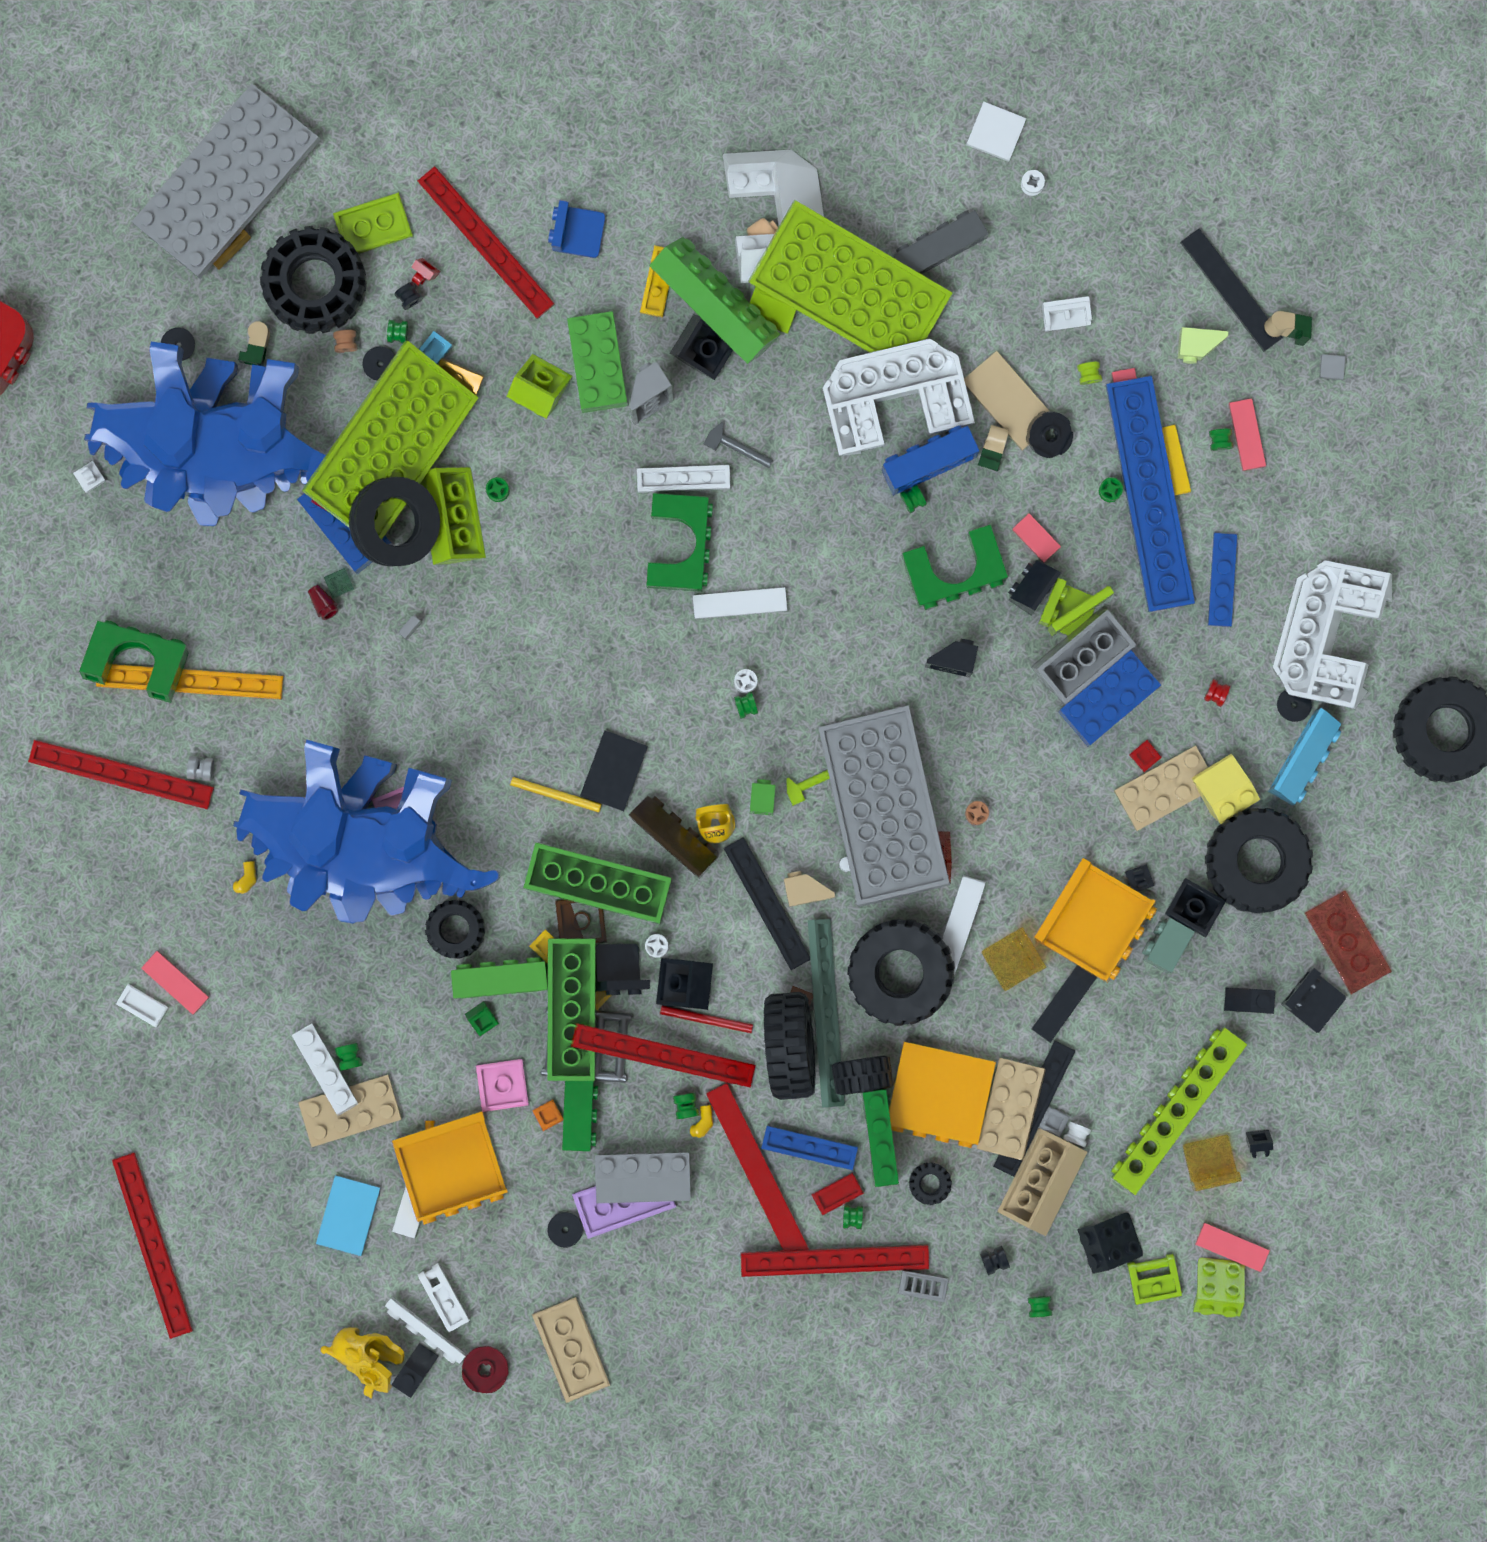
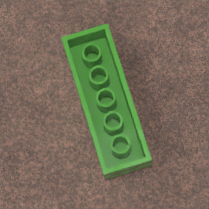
M681 237L667 245L649 266L747 364L762 355L781 335L777 331V327L771 321H767L761 315L760 310L755 305L750 304L744 298V294L739 289L734 288L728 282L727 277L722 272L717 271L711 265V261L695 249V245L690 240Z
M535 842L523 888L660 925L672 878Z
M549 938L547 1081H595L596 1052L571 1047L576 1023L596 1028V938Z

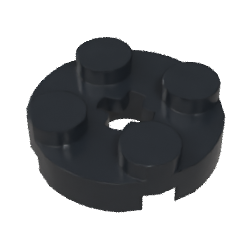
M1042 411L1031 420L1027 429L1026 442L1033 452L1042 457L1053 458L1062 455L1070 448L1073 441L1071 423L1067 417L1058 412ZM1053 428L1052 433L1055 437L1053 439L1049 438L1047 441L1045 433Z

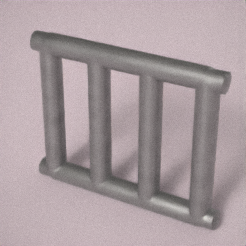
M596 1010V1028L604 1030L605 1020L618 1021V1033L627 1035L628 1022H631L632 1014ZM547 1045L545 1068H542L541 1076H547ZM596 1052L595 1081L626 1083L627 1077L624 1074L625 1059L616 1057L615 1073L601 1072L602 1054Z

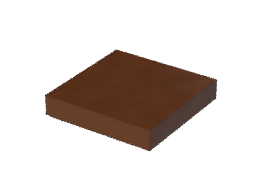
M568 900L555 901L559 938H583L581 930L587 929L590 925V917L587 913H574L571 904L576 902ZM598 909L602 937L596 938V943L607 942L604 913L602 909ZM579 914L585 915L588 919L587 925L583 928L579 927L576 916Z

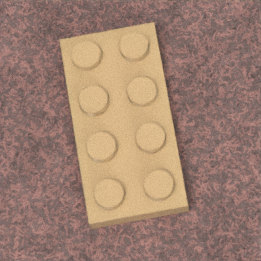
M1194 746L1114 790L1135 830L1138 831L1200 797L1201 795L1192 777L1207 769L1208 766L1197 747Z
M999 1058L977 1149L1023 1161L1046 1069Z
M389 1075L350 1086L349 1088L356 1098L358 1105L339 1116L334 1111L325 1094L298 1102L311 1147L402 1120Z

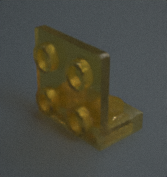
M1023 927L981 952L1004 991L1047 968Z
M1228 1135L1183 1144L1182 1147L1193 1191H1201L1242 1181L1240 1172L1236 1170Z

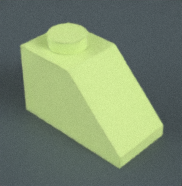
M1182 327L1179 334L1178 359H1183V363L1196 364L1197 360H1202L1226 340L1228 331Z

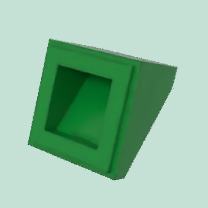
M484 1001L465 1013L467 1020L479 1036H482L499 1024Z

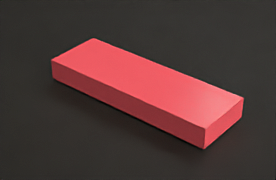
M1252 398L1229 403L1242 471L1266 467Z
M156 951L141 968L192 1015L210 998L159 951Z
M1203 1223L1195 1245L1259 1272L1262 1271L1270 1251L1206 1223Z

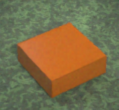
M554 1100L532 1110L543 1131L563 1121V1117Z

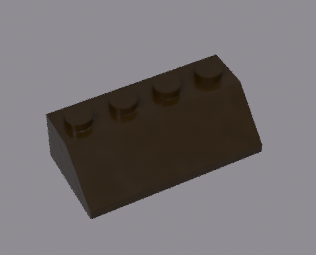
M647 796L631 811L629 817L700 879L718 859L715 855L717 850L708 842L703 845L698 840L700 835L691 827L686 830L680 824L682 819L673 811L668 814L662 809L665 804L656 796L652 799Z

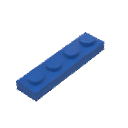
M1213 534L1208 626L1232 627L1237 534Z
M766 1126L761 1149L853 1171L858 1147Z

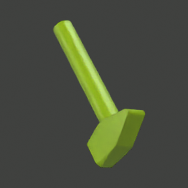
M828 770L798 784L787 778V795L792 806L805 801L802 791L830 779Z

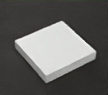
M983 102L966 145L1009 162L1026 118Z

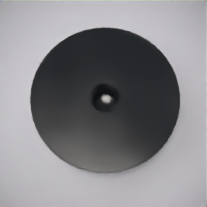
M172 328L161 339V343L181 344V348L184 350L182 361L188 359L195 350L194 337L184 328Z
M381 346L367 351L362 362L365 374L369 378L378 381L394 358V353L390 349ZM379 362L383 364L381 367L378 366Z
M1286 690L1278 697V712L1288 721H1302L1311 712V699L1289 695Z
M562 1212L556 1214L550 1220L547 1232L550 1240L555 1245L567 1248L575 1245L580 1240L583 1228L577 1216L572 1213ZM564 1227H567V1232L563 1231Z

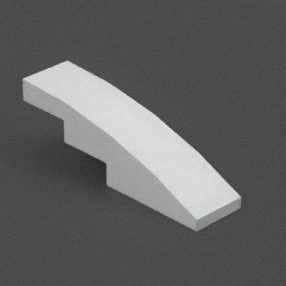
M965 875L962 877L942 936L944 938L942 940L949 946L952 952L951 957L955 964L954 975L986 883Z

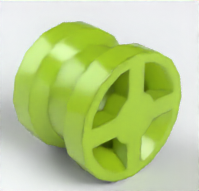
M1087 362L1077 365V370L1081 374L1079 379L1080 385L1098 383L1103 380L1102 375L1099 374L1100 362Z

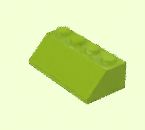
M471 467L434 468L429 470L420 484L434 498L440 515L439 534L431 549L433 565L453 564L486 558Z

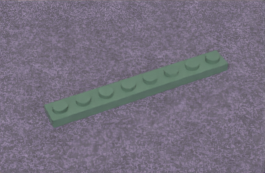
M830 919L808 920L822 1108L845 1106L844 1095L835 1093L831 1066L836 1062H841Z

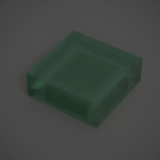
M345 568L324 577L333 599L355 590Z

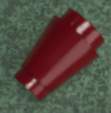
M315 585L308 590L318 617L328 620L338 613V604L320 585Z

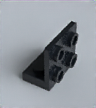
M1310 968L1281 1005L1314 1032L1319 1033L1346 1000V996L1322 978L1318 970Z

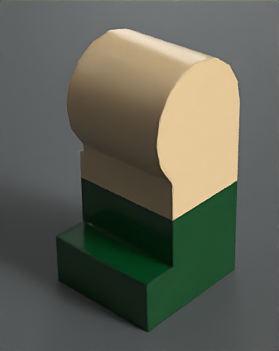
M1277 311L1265 322V330L1272 337L1282 335L1294 338L1295 345L1304 346L1311 339L1312 317Z
M256 321L248 328L250 338L247 351H240L238 360L240 363L247 365L264 366L270 331L263 322Z
M991 425L978 466L998 472L1009 430Z

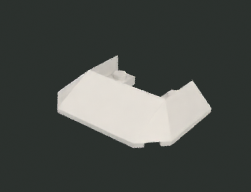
M793 150L723 154L729 198L774 195L778 225L782 222L794 200L824 217L817 169ZM774 234L736 236L735 246L741 283L748 282Z
M932 339L840 360L823 387L839 456L861 454V451L884 446L874 403L919 393L929 435L948 431L958 425L964 428L975 423L958 355L941 347Z
M1323 561L1308 574L1305 573L1297 578L1273 665L1275 672L1280 677L1289 695L1352 709L1358 706L1368 692L1363 688L1369 665L1363 662L1331 656L1342 612L1381 620L1386 601L1392 602L1391 573Z

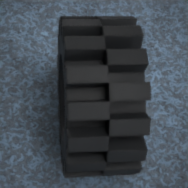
M933 1162L917 1166L909 1178V1188L913 1197L925 1205L941 1203L951 1191L952 1181L950 1174L943 1166ZM929 1174L935 1175L939 1179V1188L933 1193H927L921 1187L923 1177Z

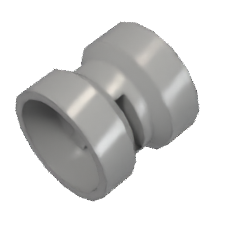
M190 756L187 765V779L195 780L196 778H202L204 781H212L214 759L205 758L202 760L196 756Z

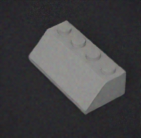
M657 362L644 364L638 369L639 373L636 374L629 406L634 425L673 401L672 385Z
M1100 608L1031 668L1047 688L1066 705L1134 648L1136 644L1110 611Z
M689 1153L595 1155L596 1203L691 1201Z

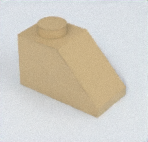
M801 871L788 873V878L784 879L789 907L835 898L833 891L809 875H802Z

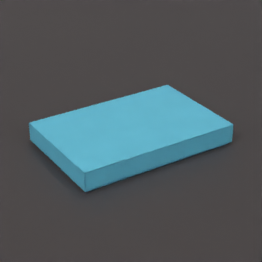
M335 1175L316 1244L362 1256L381 1188Z

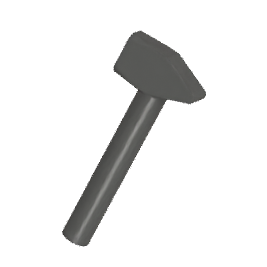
M723 422L709 432L703 444L716 451L719 444L722 443L767 468H770L773 462L772 459L723 434Z

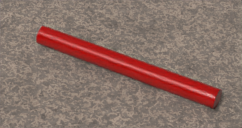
M661 1006V1015L752 1033L753 1024Z

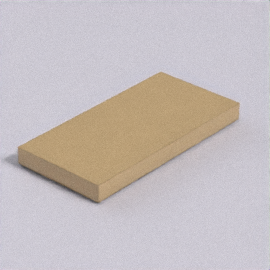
M996 351L964 378L965 385L1001 428L1009 430L1008 436L1023 451L1029 445L1026 442V435L1031 420L1042 411L1048 412L1049 410Z
M576 1297L532 1314L566 1403L610 1386Z

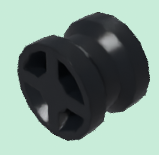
M414 282L405 284L394 293L396 298L402 301L401 306L404 310L410 309L423 300L421 293H417L415 290L416 285Z

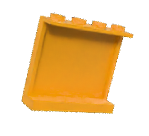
M1082 858L1034 938L1044 946L1108 983L1110 979L1115 980L1121 970L1118 966L1122 959L1127 960L1132 953L1133 948L1130 946L1135 939L1139 940L1143 935L1145 928L1142 926L1146 920L1151 921L1157 911L1155 907L1156 901L1147 898Z
M903 1042L889 1107L892 1131L903 1133L904 1129L913 1130L912 1135L926 1138L927 1134L936 1136L935 1140L949 1143L950 1139L958 1140L959 1146L972 1148L973 1144L978 1145L996 1062Z
M482 1111L392 1140L417 1222L422 1221L423 1225L437 1221L436 1216L445 1213V1216L449 1217L458 1214L459 1208L467 1206L468 1210L482 1206L480 1201L490 1199V1202H495L503 1199V1194L508 1192L500 1172Z

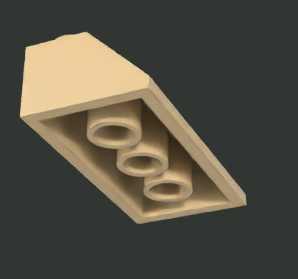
M1039 1128L997 1212L1046 1236L1087 1151Z

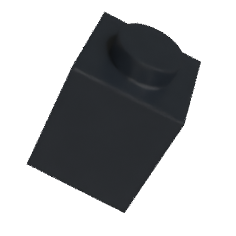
M1225 987L1224 1011L1274 1014L1275 990Z
M419 1343L393 1381L392 1386L411 1398L439 1356Z

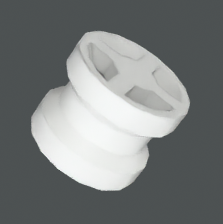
M1037 170L1027 171L1021 180L1022 191L1029 196L1041 193L1045 183L1043 174Z
M749 669L737 672L734 679L736 689L746 694L754 691L757 686L756 674Z
M659 934L651 935L645 943L647 953L655 958L664 956L668 951L667 939Z
M1069 1122V1131L1064 1135L1063 1139L1085 1147L1087 1144L1085 1139L1091 1133V1129Z

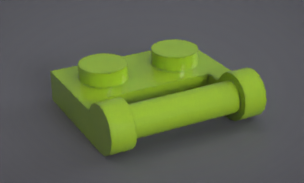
M1173 1254L1166 1255V1258L1140 1263H1134V1261L1127 1263L1135 1305L1182 1296ZM1164 1267L1169 1268V1274L1138 1280L1137 1273Z

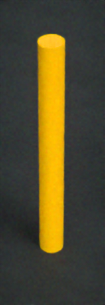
M512 777L510 786L598 813L600 812L601 803L516 777Z

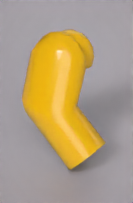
M255 861L243 862L244 875L239 881L233 883L234 892L244 894L255 885L257 880Z
M711 1105L700 1106L701 1119L696 1125L690 1127L692 1137L702 1138L712 1128Z

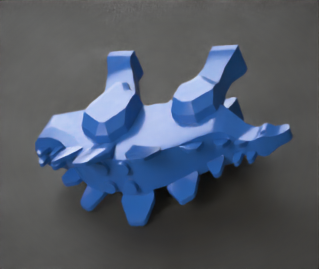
M151 341L149 351L156 388L155 402L122 404L87 403L86 408L95 411L90 434H85L84 440L88 442L90 454L96 455L101 445H106L104 458L112 466L118 463L124 456L126 460H124L119 471V475L122 477V488L128 489L143 479H147L144 501L156 509L170 512L180 499H184L185 495H188V504L198 524L201 526H216L219 517L228 516L231 513L235 498L252 513L264 509L266 494L274 491L275 482L283 492H288L291 484L296 483L299 474H301V482L306 485L326 456L296 438L286 429L287 414L284 412L286 393L299 374V367L295 363L267 359L266 367L252 365L247 404L235 402L217 407L225 386L237 375L238 365L232 361L206 358L204 369L189 389L182 367L184 350L179 345Z
M306 740L304 751L307 792L305 797L268 796L240 789L239 794L246 796V800L239 821H234L233 826L237 828L238 841H244L249 833H252L251 846L254 848V854L257 856L269 849L270 852L265 859L266 868L262 875L263 881L270 882L288 874L290 879L287 892L291 895L290 905L301 911H308L322 895H326V892L330 893L329 898L338 920L354 924L356 922H364L367 919L376 900V895L378 901L390 915H398L406 911L407 903L414 899L416 888L422 898L428 900L432 895L438 893L443 882L442 892L444 895L453 896L457 892V897L462 898L466 890L476 891L492 885L500 879V873L496 870L488 872L470 870L450 854L435 836L437 824L432 818L437 800L450 789L451 779L408 768L398 808L385 806L367 809L380 785L395 773L397 764L364 755L362 765L341 789L336 764L340 749Z

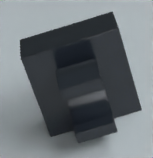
M1147 864L1124 872L1129 887L1137 892L1155 886Z
M1270 1131L1246 1132V1142L1252 1157L1256 1158V1152L1264 1151L1265 1157H1268L1270 1150H1273V1140Z

